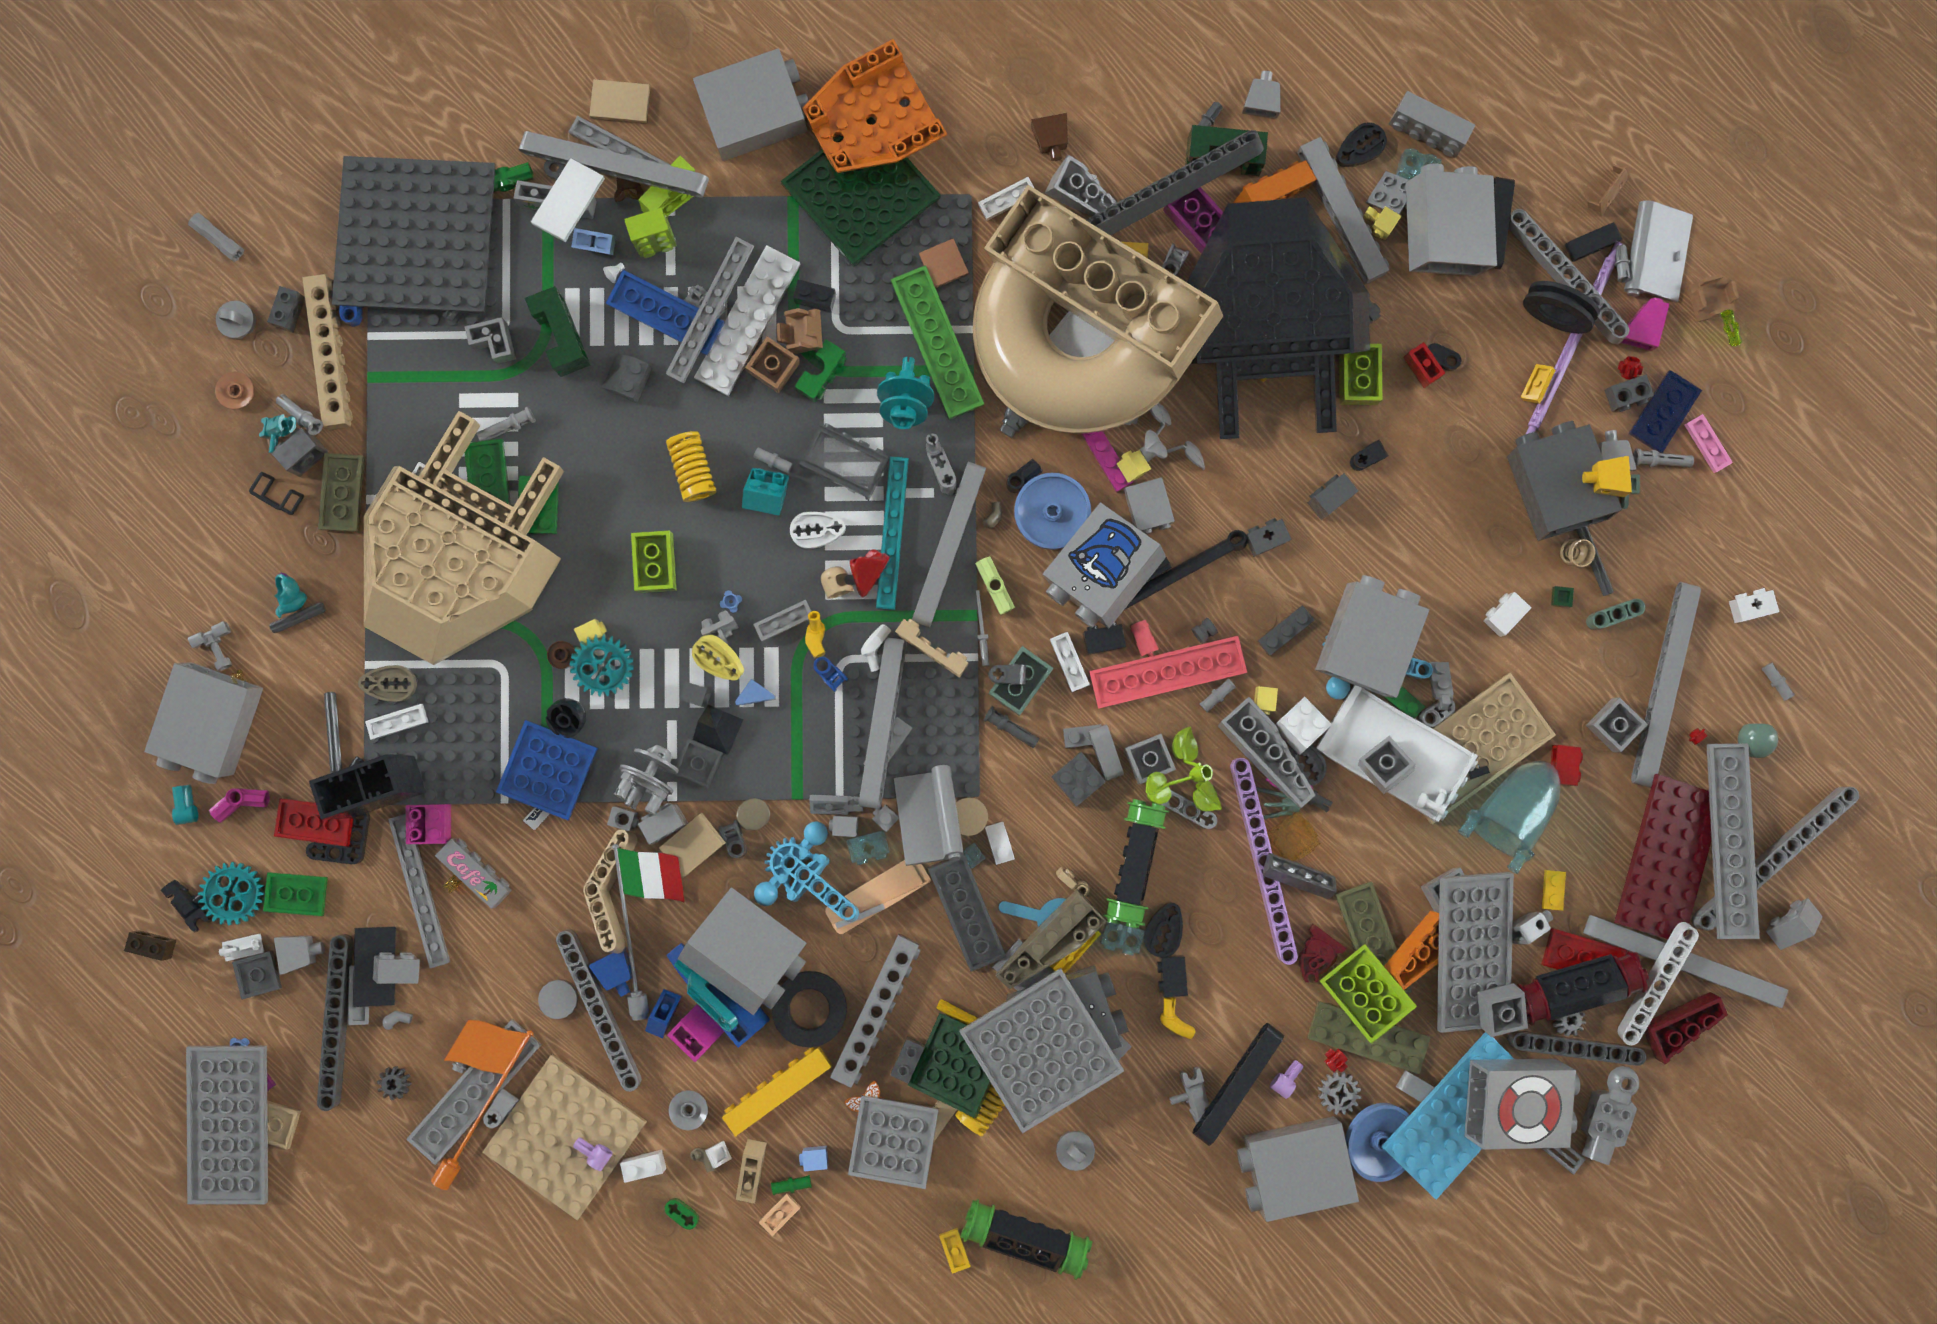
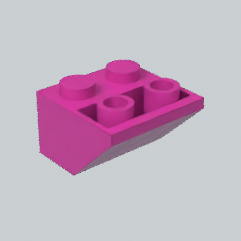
M451 804L406 805V844H445L451 839Z
M696 1004L667 1036L696 1062L723 1034L724 1030Z

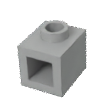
M887 805L881 806L880 809H876L872 813L875 815L872 819L885 832L899 819V816Z

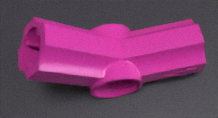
M243 788L230 789L226 796L209 810L210 815L219 823H222L240 806L267 807L270 801L269 791ZM237 792L240 794L241 797L239 802L235 800V795Z

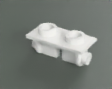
M261 933L222 942L223 947L219 949V954L225 957V961L264 953Z

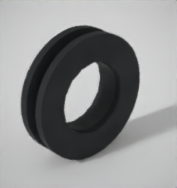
M1536 281L1532 283L1528 294L1523 300L1524 308L1534 318L1550 327L1569 333L1583 334L1590 332L1594 326V321L1600 314L1598 305L1590 297L1570 286L1552 281Z
M805 971L798 973L793 981L788 978L781 985L785 992L772 1008V1017L778 1032L787 1041L800 1047H817L829 1042L838 1034L846 1018L847 1002L842 988L833 978L821 972ZM813 989L821 992L826 997L829 1003V1015L821 1026L806 1029L799 1026L793 1020L790 1014V1004L792 998L800 991Z

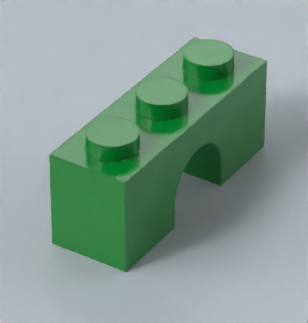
M827 339L822 344L823 348H820L816 353L817 360L825 365L823 372L819 375H811L804 371L795 385L796 391L813 402H816L817 399H822L826 392L825 387L828 383L831 384L834 381L836 370L838 367L842 368L847 360L845 358V351Z

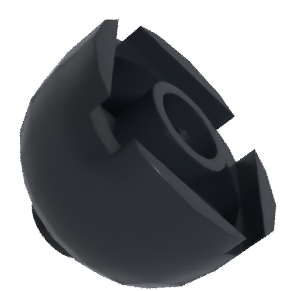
M570 698L559 699L547 709L546 723L554 734H561L565 736L564 738H571L583 729L586 722V712L578 701Z

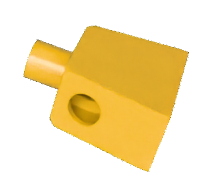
M1629 456L1598 461L1592 466L1591 472H1583V483H1593L1594 493L1626 497L1632 492Z

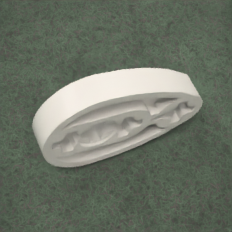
M822 512L800 513L793 519L790 525V535L793 541L804 549H814L828 545L837 540L846 531L845 523L841 519ZM836 522L839 523L840 526H842V528L839 529V532H836L835 529H831L835 526ZM816 525L823 528L820 534L812 531L809 536L805 532L801 533L799 537L794 533L797 527H800L801 530H805L806 526L815 529Z

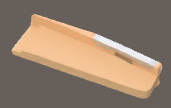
M905 860L844 896L859 909V917L856 921L847 922L829 907H826L825 913L836 932L843 934L932 880L922 864L906 866ZM836 900L835 902L831 903V905L837 904V903H838V900ZM850 907L846 909L845 916L851 917L853 908Z

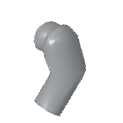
M394 1011L384 1017L382 1021L383 1027L390 1030L397 1022L410 1024L413 1015Z

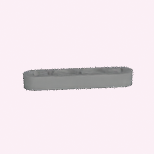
M1172 790L1171 797L1176 796L1179 799V805L1173 808L1169 805V801L1160 804L1203 828L1212 829L1217 824V817L1211 811L1203 812L1201 815L1205 817L1211 815L1212 824L1208 823L1206 826L1205 820L1199 818V822L1196 821V818L1200 815V810L1196 807L1195 803ZM1190 805L1196 808V814L1193 817L1186 814V808Z

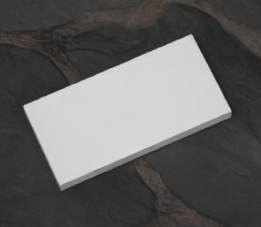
M570 158L533 217L532 225L566 242L604 181V176Z

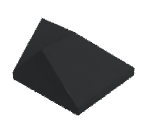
M708 704L697 722L693 740L728 755L743 719Z

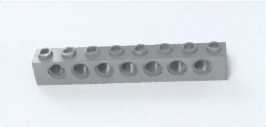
M898 934L830 1078L850 1088L853 1083L858 1084L862 1075L859 1073L862 1065L866 1067L870 1058L867 1055L870 1047L875 1048L879 1039L876 1035L879 1030L883 1031L887 1020L884 1018L887 1012H892L896 1004L893 1002L895 995H900L904 987L901 982L904 977L908 978L913 968L910 966L912 959L917 960L921 951L918 949L919 943ZM899 953L907 955L908 960L905 963L897 961ZM890 971L898 972L899 979L896 981L890 980L888 973ZM886 988L891 992V996L889 998H882L880 991ZM879 1006L882 1009V1014L875 1016L872 1014L871 1009ZM871 1024L874 1031L867 1034L864 1032L863 1026ZM855 1043H864L865 1050L857 1051ZM854 1060L857 1063V1067L849 1069L846 1062Z

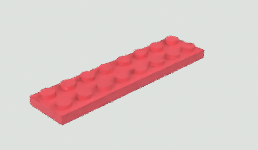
M1238 636L1089 671L1098 709L1247 673Z

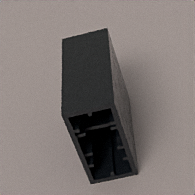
M385 754L309 781L321 820L354 818L426 793L415 756Z

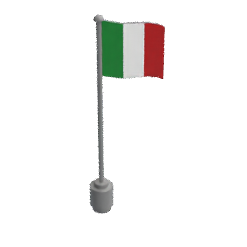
M614 844L612 849H614L634 986V991L630 992L631 995L627 997L629 1014L632 1016V1020H643L648 1018L647 994L642 993V990H638L624 894L641 898L672 899L685 903L679 859L677 856L666 853L626 850L619 848L618 844Z

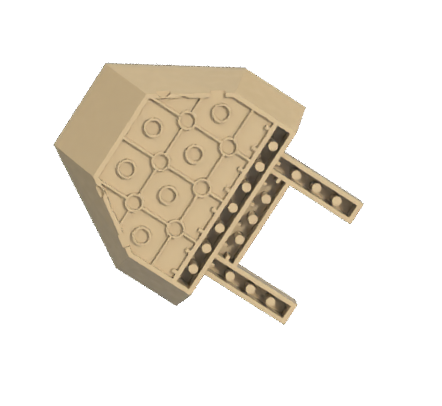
M460 411L454 417L421 474L417 476L400 466H394L364 515V627L432 665L443 661L533 610L534 604L561 560L560 557L526 535L564 473L563 469L543 457L514 507L452 474L480 428L479 423L475 419Z

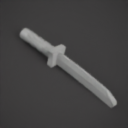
M976 590L981 634L977 635L978 641H980L982 666L985 667L990 666L986 641L988 640V634L984 635L980 592Z

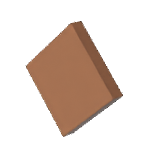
M954 238L919 253L923 266L926 265L935 288L969 274Z

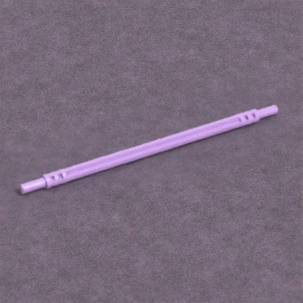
M1619 241L1614 243L1593 284V287L1600 295L1615 266L1616 246L1622 245ZM1570 333L1554 369L1556 371L1541 403L1537 404L1528 423L1529 428L1526 434L1539 429L1583 334Z

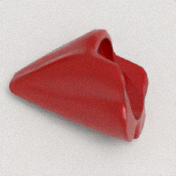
M872 549L864 557L850 560L851 572L858 594L861 597H865L876 583L889 560L887 554Z

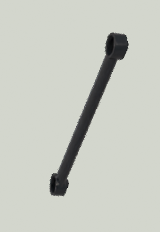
M1234 530L1229 533L1227 539L1146 582L1125 609L1231 551L1243 550L1247 546L1246 534L1241 530ZM1234 537H1242L1238 543H1231Z

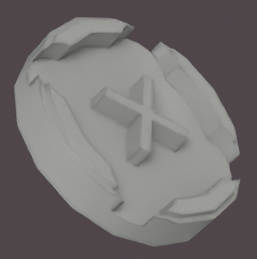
M559 979L547 983L539 993V1007L550 1018L561 1019L567 1017L575 1010L578 1003V995L574 986L566 980Z

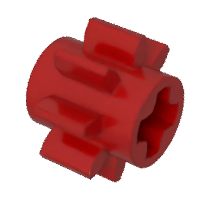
M1628 356L1624 361L1619 362L1618 370H1620L1621 377L1631 380L1637 377V375H1641L1644 367L1641 366L1642 363H1640L1639 358Z
M1330 1049L1324 1054L1327 1057L1324 1063L1333 1072L1338 1070L1342 1073L1348 1067L1345 1064L1348 1058L1339 1049L1336 1051Z

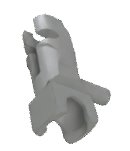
M1194 1067V1076L1192 1078H1188L1187 1073L1180 1071L1182 1085L1186 1093L1169 1097L1171 1105L1184 1101L1189 1103V1112L1197 1124L1206 1111L1204 1109L1209 1106L1203 1084L1204 1079L1201 1069Z

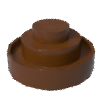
M556 641L548 648L547 659L553 667L567 669L571 667L570 661L574 660L571 658L572 653L576 654L575 648L569 642Z

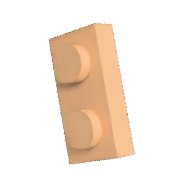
M786 1193L764 1215L759 1224L773 1236L801 1206Z

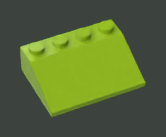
M1366 944L1320 980L1322 985L1371 1044L1417 1007Z

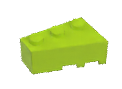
M681 156L670 165L695 172V169ZM651 186L640 197L639 203L644 213L662 208L667 217L694 196Z

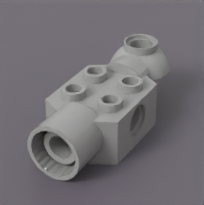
M1620 1066L1610 1072L1607 1080L1609 1092L1606 1090L1592 1091L1580 1129L1587 1136L1582 1152L1583 1156L1609 1165L1615 1147L1625 1146L1637 1108L1631 1102V1097L1636 1094L1640 1083L1638 1075L1631 1068ZM1627 1079L1628 1084L1626 1087L1623 1088L1622 1082L1623 1080Z

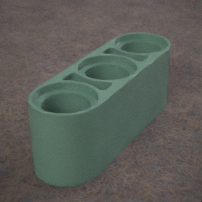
M1641 599L1625 601L1590 614L1586 619V624L1592 630L1606 628L1643 614L1645 604ZM1631 604L1636 606L1635 613L1631 610ZM1614 610L1618 612L1619 616L1617 619L1613 616ZM1596 616L1601 619L1600 625L1595 623Z

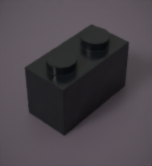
M798 279L793 299L795 304L832 313L836 291L834 288Z
M1114 622L1109 629L1107 627L1098 629V625L1093 628L1087 627V631L1083 632L1087 655L1126 647L1122 624L1117 625V622Z
M1185 956L1160 957V961L1157 962V972L1161 973V981H1158L1159 993H1162L1164 997L1188 996Z

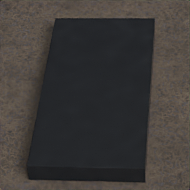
M395 926L354 928L353 1007L395 1005V984H377L373 980L374 956H379L380 952H391L395 956Z

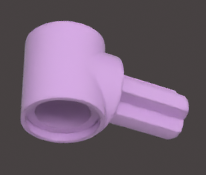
M1294 1060L1284 1074L1278 1073L1274 1077L1270 1088L1285 1099L1289 1098L1296 1088V1083L1293 1081L1303 1069V1065Z
M581 1137L573 1145L575 1149L588 1157L586 1159L587 1163L598 1171L603 1170L613 1154L607 1147L601 1144L594 1147Z

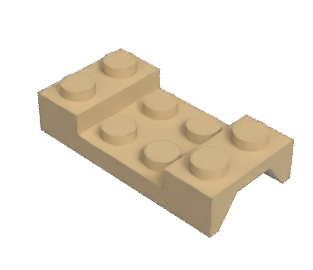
M903 619L895 631L896 635L960 678L968 666L967 657L960 652L956 654L952 652L947 658L945 651L939 647L936 649L930 646L931 642L923 636L918 638L921 633L920 629H918L919 624L911 619L908 621Z

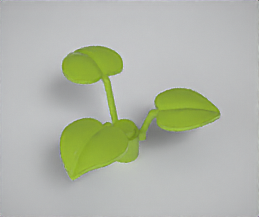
M1186 727L1174 737L1172 750L1177 759H1183L1184 763L1195 767L1192 768L1188 777L1168 783L1164 774L1160 772L1150 774L1146 781L1147 797L1155 804H1164L1170 800L1172 795L1168 786L1193 780L1198 782L1195 785L1197 789L1193 792V800L1196 807L1204 812L1221 810L1219 797L1211 782L1208 781L1213 776L1211 767L1191 762L1198 756V745L1191 727Z

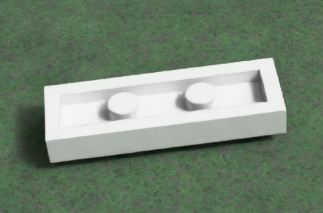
M1029 177L978 202L987 221L1011 209L1027 185L1034 188Z
M1068 632L1051 638L1050 642L1071 692L1090 685Z
M423 704L365 721L371 740L429 723Z

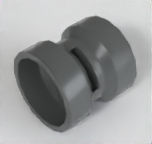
M1209 618L1204 619L1201 625H1196L1191 629L1201 644L1205 643L1210 636H1215L1218 633Z

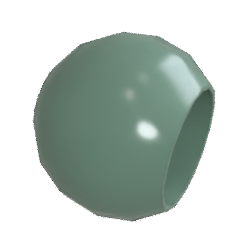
M1756 723L1744 725L1739 731L1737 740L1738 744L1748 743L1750 757L1764 758L1774 752L1779 738L1777 731L1772 725Z

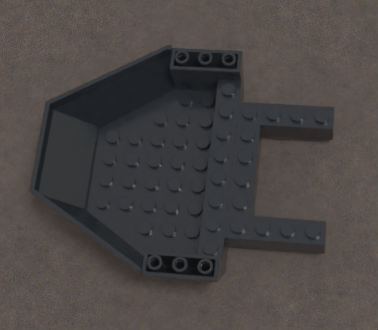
M1306 197L1229 203L1187 281L1191 286L1216 300L1223 314L1218 325L1190 363H1216L1220 439L1239 438L1237 380L1313 375L1315 431L1317 433L1337 432L1334 354L1357 353L1370 350L1368 291Z

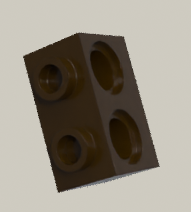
M140 930L132 931L128 934L124 951L160 961L172 958L177 940Z

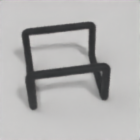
M260 472L250 487L249 493L273 508L293 515L303 500L304 495L291 489L279 505L265 496L275 478ZM264 476L270 479L262 494L259 495L253 490L261 477ZM291 494H295L299 498L292 510L289 511L284 506Z

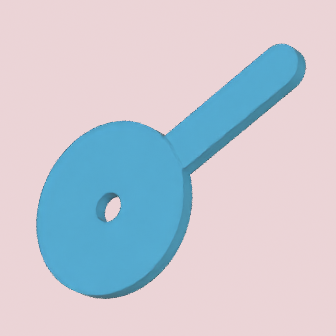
M1052 899L1045 903L1040 910L1002 901L999 904V910L1002 913L1037 921L1039 927L1066 899Z

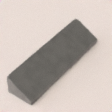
M1268 853L1263 876L1326 899H1330L1336 893L1335 876Z

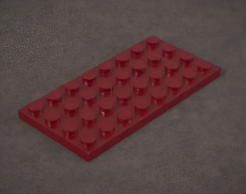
M1660 774L1654 775L1614 923L1665 939H1669L1677 924L1681 922L1690 923L1712 842L1708 790ZM1687 930L1683 933V937L1686 936Z

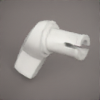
M884 624L880 625L870 635L861 648V655L866 656L871 672L880 669L881 662L877 649H879L891 633L890 628Z

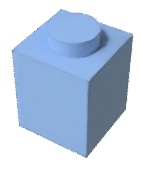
M827 1146L803 1148L802 1154H799L800 1166L804 1167V1171L828 1169Z

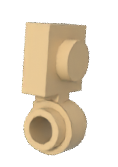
M1060 867L1056 871L1057 877L1069 888L1075 891L1084 887V890L1080 892L1085 897L1089 894L1090 888L1088 883L1082 880L1077 882L1074 879L1075 874L1068 868L1064 870Z

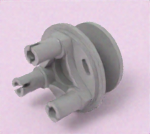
M659 745L648 748L647 751L635 748L633 751L634 755L649 765L645 772L627 765H620L619 769L621 770L622 780L614 795L625 800L631 788L632 791L624 805L636 810L642 795L650 793L652 796L644 810L652 815H656L662 801L665 800L666 796L673 793L672 788L654 777L657 769L670 774H677L679 770L670 763L671 752Z

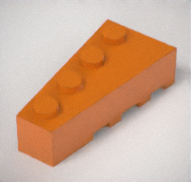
M1306 160L1300 163L1296 161L1285 170L1281 168L1275 171L1270 177L1268 175L1263 176L1255 184L1252 182L1248 183L1242 188L1243 191L1233 203L1286 199V196L1289 199L1310 188L1317 178Z
M1430 910L1384 965L1403 990L1438 964L1439 913Z

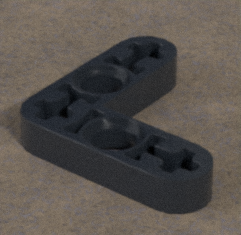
M363 814L364 820H360V823L359 819L354 817L349 847L312 842L306 847L307 857L313 860L344 864L361 863L365 856L370 814ZM359 824V826H363V828H354V825ZM355 831H359L362 834L359 842L354 841L352 838ZM351 844L360 845V848L358 847L355 850V847H351ZM317 846V849L325 850V853H317L315 856L312 848ZM333 848H337L340 851V855L336 859L330 855ZM355 851V854H358V858H355L353 861V857H350V853H354Z

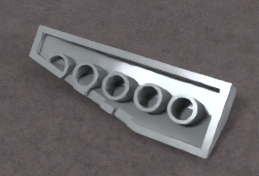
M1250 697L1220 722L1218 727L1298 807L1302 808L1315 796L1306 777L1300 771L1298 763L1287 748L1286 742L1279 734L1277 726Z

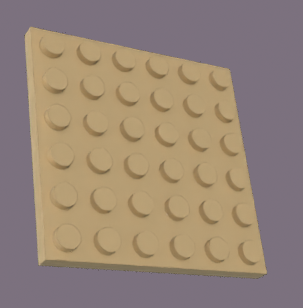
M552 1054L482 1153L578 1220L647 1121ZM579 1137L594 1147L601 1144L612 1151L613 1154L602 1171L592 1168L587 1163L586 1159L588 1157L573 1147Z

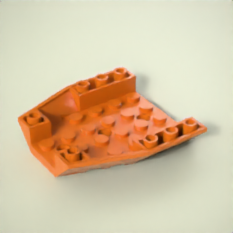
M894 39L843 65L802 108L817 141L837 173L898 162L947 136V132L939 118H935L904 63L903 55ZM907 99L910 101V104L907 107H902L900 102ZM875 117L877 121L875 124L870 125L867 123V119ZM836 135L844 137L839 143L834 142L833 138Z

